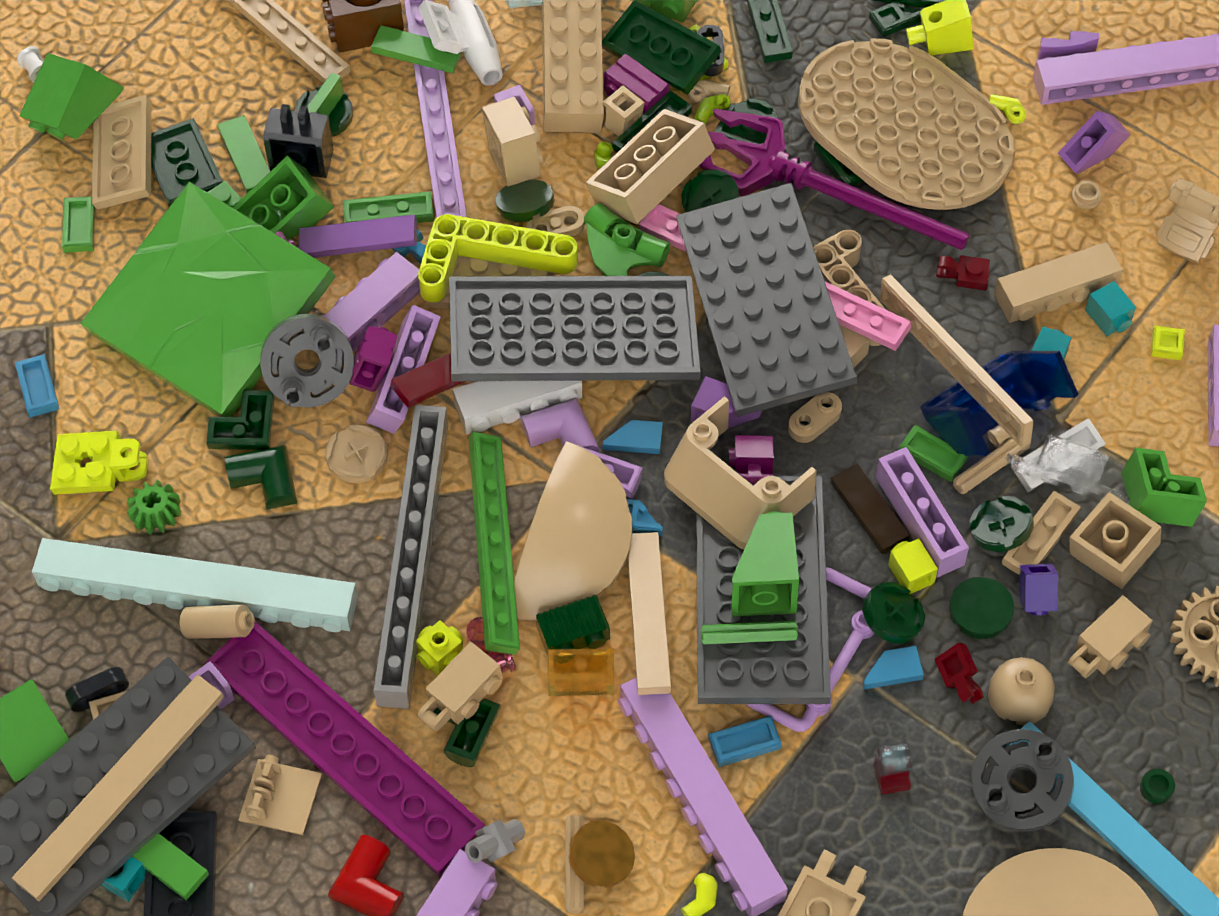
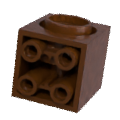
M322 0V3L327 2L322 4L325 21L329 25L327 28L330 42H336L339 53L371 47L380 25L404 31L400 0Z

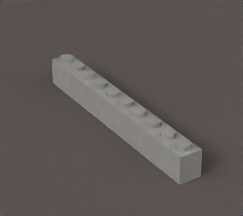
M415 405L374 684L377 707L410 709L417 658L416 640L421 629L448 432L446 407Z

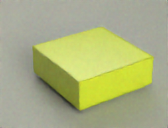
M1154 325L1151 357L1181 360L1183 357L1185 329Z

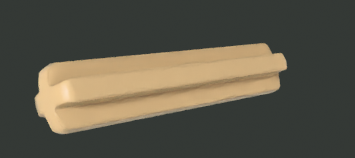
M1011 438L954 478L953 487L959 494L967 493L1028 450L1030 444L1021 447Z
M580 815L566 817V912L570 914H580L584 911V881L576 876L568 857L570 854V839L584 825V818Z

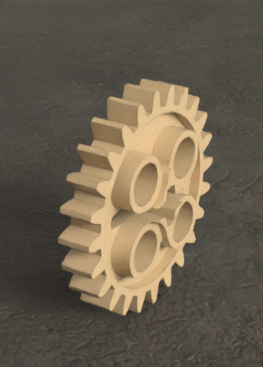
M1216 586L1213 594L1205 587L1202 590L1201 597L1193 592L1189 601H1182L1180 610H1176L1173 617L1175 621L1172 622L1170 630L1175 632L1172 634L1170 642L1178 644L1174 649V655L1184 654L1180 662L1181 666L1191 664V675L1200 671L1203 673L1202 682H1205L1210 676L1214 678V685L1218 687L1219 617L1215 613H1219V586ZM1195 634H1202L1207 640H1201Z

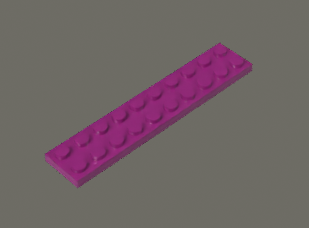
M255 622L253 629L247 637L231 638L205 662L207 664L211 661L236 695L438 876L448 868L459 849L465 851L466 844L477 838L475 831L486 826L258 623Z

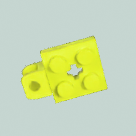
M118 431L57 434L50 490L54 495L114 491L116 478L119 482L136 481L146 477L148 456L145 452L140 451L141 445L137 440L121 439ZM88 457L92 459V462H87L86 467L82 468L80 462ZM138 463H140V466L136 470H130V468L135 467L138 465Z

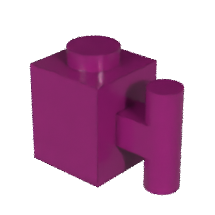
M735 435V448H729L728 466L734 467V470L752 485H755L764 477L773 476V436Z

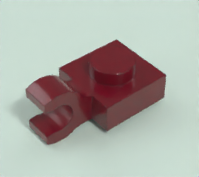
M960 255L959 261L956 262L952 257L940 256L936 277L957 279L956 287L986 291L990 259Z
M957 643L934 659L946 687H956L958 696L963 703L970 700L972 704H975L984 698L981 688L971 678L978 673V670L966 644Z

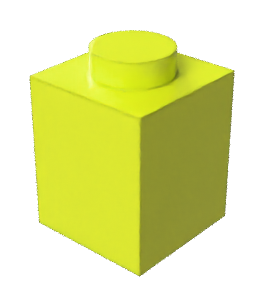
M919 538L912 542L903 541L891 550L888 566L899 584L911 591L909 594L935 584L938 568Z

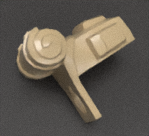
M1179 178L1172 184L1169 191V200L1174 202L1175 206L1172 215L1165 217L1157 233L1159 237L1158 244L1180 257L1199 263L1201 258L1205 259L1215 242L1213 234L1219 226V196L1196 186L1192 181L1188 182Z

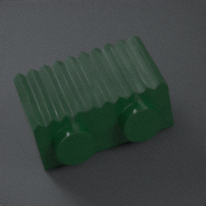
M597 595L536 615V627L548 659L556 657L559 660L567 659L573 656L577 650L586 647L591 650L602 647L607 640H610V627Z

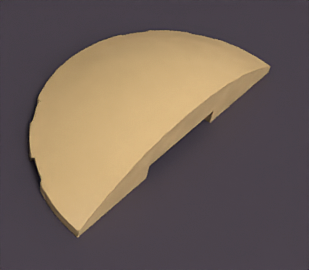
M567 441L555 462L540 498L520 559L514 582L517 620L536 621L538 613L598 595L604 588L608 589L613 584L628 557L632 539V516L629 512L627 495L622 484L599 457Z

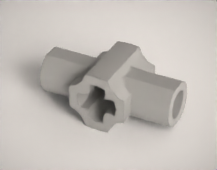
M500 819L475 831L477 838L466 844L465 852L469 860L474 863H478L486 858L491 863L515 851L516 849L513 844L524 838L525 829L519 820L513 819L503 824Z

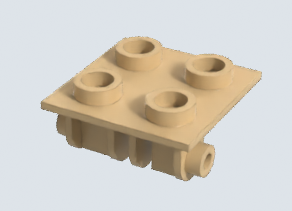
M268 754L265 759H258L238 820L303 835L322 773L278 764L279 758L274 755Z

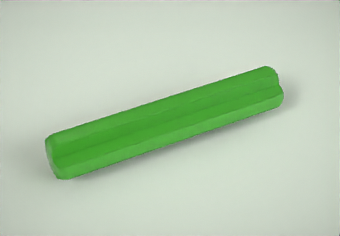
M796 621L701 626V641L703 644L796 640L798 637Z

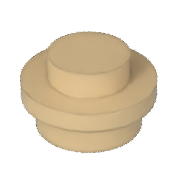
M1082 181L1073 188L1071 198L1073 203L1079 208L1092 209L1100 203L1101 191L1094 182Z

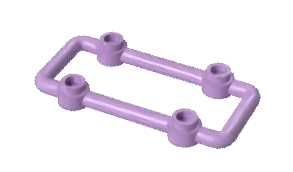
M826 567L827 581L863 599L872 589L832 568ZM862 610L853 615L851 620L852 633L830 669L831 693L861 641L875 634L865 622ZM832 696L830 704H805L806 711L801 719L772 704L746 705L766 717L771 716L772 720L791 730L804 732L813 725L818 716H823L830 711Z

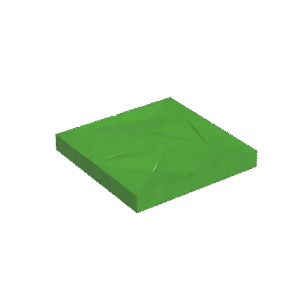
M189 182L80 324L89 334L219 417H232L242 404L243 390H252L262 377L260 356L266 336L281 321L295 315L309 314L336 277L330 267Z

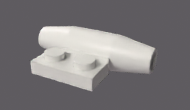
M424 0L418 8L434 48L454 54L463 52L466 61L482 84L494 85L498 83L503 76L498 46L486 17L476 1L448 0V9L445 5Z

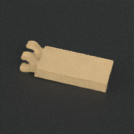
M824 849L814 870L804 865L778 916H857L866 899V896L858 893L866 879L867 871L855 865L845 885L832 880L827 876L836 863L837 855Z

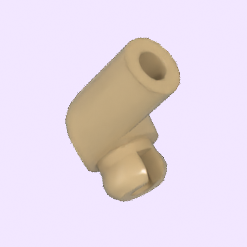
M703 79L694 86L688 97L692 102L700 103L704 98L720 94L728 96L730 85Z

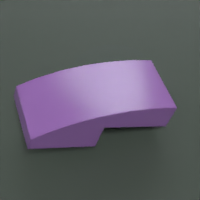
M1070 31L1068 40L1041 38L1037 60L1046 57L1068 56L1075 53L1096 52L1099 33Z

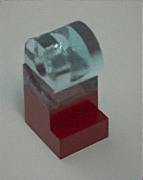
M904 740L895 746L879 745L873 765L881 795L910 790L909 773L912 769V758L907 741Z

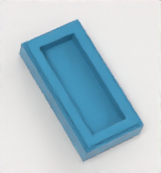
M45 354L15 362L29 418L59 410Z
M771 716L708 734L718 767L780 750L782 747Z

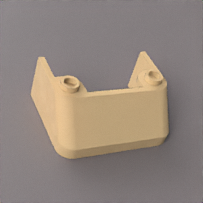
M724 396L688 427L665 468L664 482L670 491L737 547L745 549L760 514H768L774 511L782 513L793 512L794 517L814 499L817 470L811 467L791 485L775 476L764 477L755 485L750 484L710 451L717 443L718 437L728 429L729 400Z

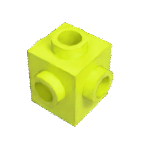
M439 620L435 625L424 628L418 635L416 640L418 654L416 656L426 669H431L438 676L463 650V637L453 626L448 628Z

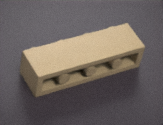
M1105 242L1000 277L997 280L994 296L1009 323L1018 320L1025 321L1032 318L1035 314L1044 311H1055L1062 305L1074 301L1082 302L1091 293L1113 281L1119 285L1123 269L1109 244Z

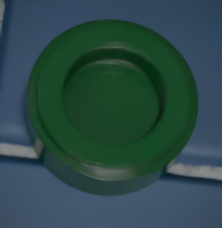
M1163 769L1147 771L1140 783L1142 796L1153 804L1167 802L1175 791L1174 778Z

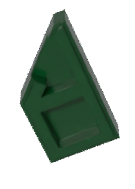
M894 1L870 11L869 19L881 36L886 37L921 22V10L905 7V4Z

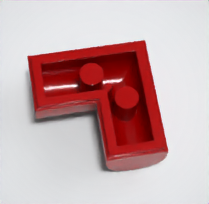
M360 835L332 885L328 897L366 916H394L405 897L404 893L376 880L391 854L389 848L371 836Z

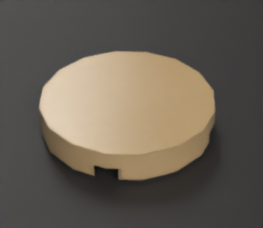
M350 425L345 427V430L339 433L337 431L331 436L326 445L325 457L330 472L339 480L347 483H364L373 480L383 471L387 464L388 449L384 439L376 429L366 425Z

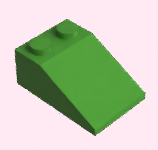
M286 156L233 207V209L273 233L282 232L286 240L297 236L299 228L315 226L334 208L307 169L289 156Z

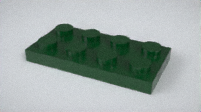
M635 0L602 39V48L619 58L627 54L670 84V86L687 95L722 52L719 44Z

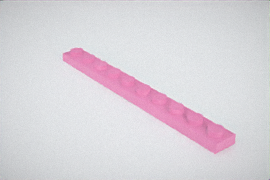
M658 204L639 223L640 230L687 252L676 215H679V213ZM825 282L839 325L894 351L897 350L911 329V321Z

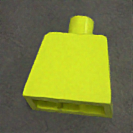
M946 0L923 8L920 11L921 25L906 28L909 45L925 42L930 55L974 49L971 15L966 0Z

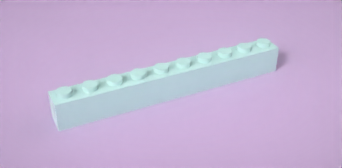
M46 538L41 540L32 569L37 585L47 591L68 590L81 596L96 594L110 600L130 599L143 605H150L152 603L165 604L172 609L193 606L247 605L254 618H259L267 623L282 621L301 628L309 626L322 627L330 632L351 630L358 600L356 584L353 582Z

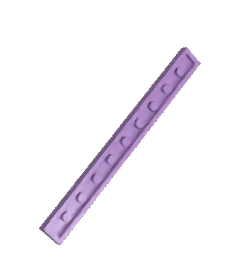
M404 0L409 33L430 38L418 8L424 0ZM413 63L436 218L444 214L467 217L444 71Z

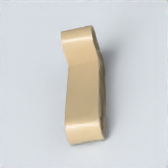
M843 230L813 247L825 282L885 309L852 269L860 260L862 246L860 234L853 230ZM871 339L869 345L871 346L882 345Z

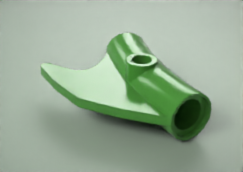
M602 203L595 204L586 213L584 224L587 228L590 253L594 266L604 276H628V271L637 266L655 265L661 268L664 265L670 250L669 242L636 228L617 216Z

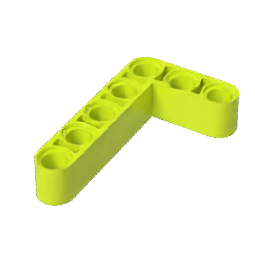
M444 214L435 219L418 272L420 294L428 302L436 303L444 299L449 288V277H452L458 256L559 274H569L576 270L578 266V244L573 237L564 234Z

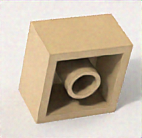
M515 97L483 106L482 112L488 150L507 186L540 177L539 164L543 163V158L539 147L536 145V142L540 141V136L536 125H530V118L526 107H520Z
M1108 492L1070 536V555L1122 589L1160 545L1161 526Z

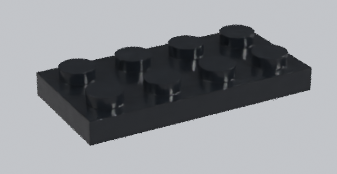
M216 811L183 812L159 833L204 867L209 875L193 894L185 900L146 870L144 916H214L218 817Z

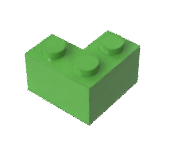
M1135 447L1121 472L1129 505L1154 522L1192 527L1207 503L1201 479L1171 474L1165 451Z

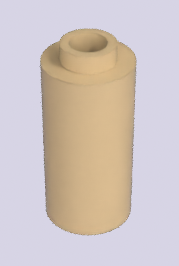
M247 605L186 607L180 615V630L187 639L247 637L255 624L254 615Z

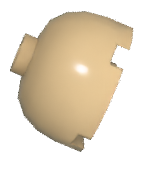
M1018 657L1009 659L999 665L990 679L988 698L992 709L1000 718L1004 720L1008 718L1011 721H1017L1016 724L1026 725L1029 721L1036 723L1047 715L1054 701L1055 685L1051 673L1044 665L1034 659Z

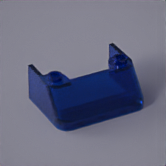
M1010 351L982 366L991 378L1022 409L1041 411L1051 406V401L1056 397L1075 398L1079 395L1060 351ZM956 382L921 405L920 409L925 420L957 454L986 456L990 453L983 435L999 424L959 382Z

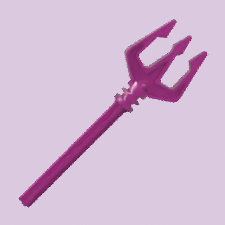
M720 109L713 110L714 117L724 122L730 128L743 124L767 134L764 143L755 144L728 139L723 133L708 131L716 149L729 151L750 167L742 175H737L714 165L711 155L698 166L703 170L717 169L728 173L735 180L741 197L767 186L773 180L782 181L785 179V184L794 183V187L798 190L807 186L957 249H965L970 234L814 171L811 167V162L803 161L800 163L798 157L791 159V155L786 153L783 123L780 119Z

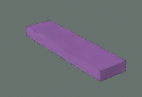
M415 215L299 228V249L313 258L417 245V219Z

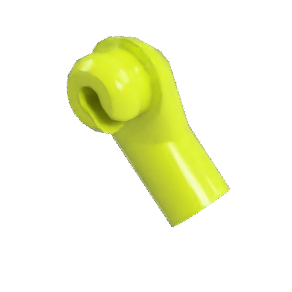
M991 94L989 103L994 104L999 110L1003 111L1011 123L1020 124L1025 120L1026 111L1018 99Z
M700 873L695 877L696 899L681 908L683 916H702L715 906L718 885L713 876L707 873Z

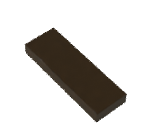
M858 464L831 477L830 483L882 554L890 551L897 544L909 540L910 534Z

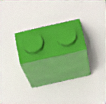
M47 53L19 116L29 121L28 127L44 134L48 130L47 133L61 140L65 136L78 139L122 93L124 87L86 64Z
M774 511L759 515L732 577V617L797 613L799 573L793 512L782 513Z
M32 679L0 698V762L15 784L20 780H24L69 741V738Z

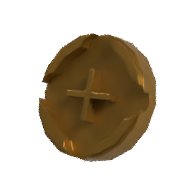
M605 820L590 821L581 826L570 839L569 863L576 876L588 885L611 888L621 883L633 869L635 861L633 843L627 833L614 823Z

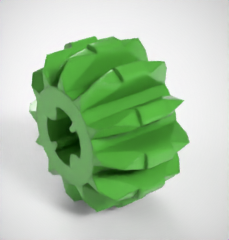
M157 479L153 486L144 481V488L142 490L133 488L132 493L134 497L127 498L129 508L127 514L139 531L146 528L147 533L151 535L155 528H159V531L164 533L165 525L175 527V517L181 516V508L179 506L181 500L179 495L174 493L173 487L170 484L162 486V483Z

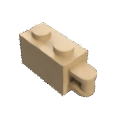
M1122 595L1079 636L1075 647L1076 652L1069 659L1068 664L1076 669L1085 679L1096 669L1103 675L1112 667L1117 670L1128 659L1129 655L1127 653L1133 647L1139 649L1149 639L1150 634L1148 630L1153 620Z
M470 641L427 686L426 692L429 700L419 710L417 717L435 732L440 730L450 718L457 724L464 718L469 719L479 708V702L487 694H493L501 685L503 676L500 665ZM436 708L442 711L438 716L433 712Z

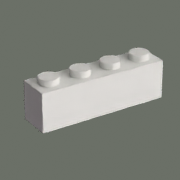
M581 380L477 381L453 389L454 405L466 435L472 433V431L481 433L492 426L502 423H513L520 416L575 398H583Z

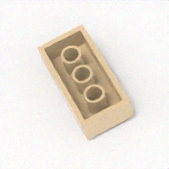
M663 109L585 183L595 204L602 203L620 218L638 224L674 188L684 181L698 165L704 162L715 148L703 122Z

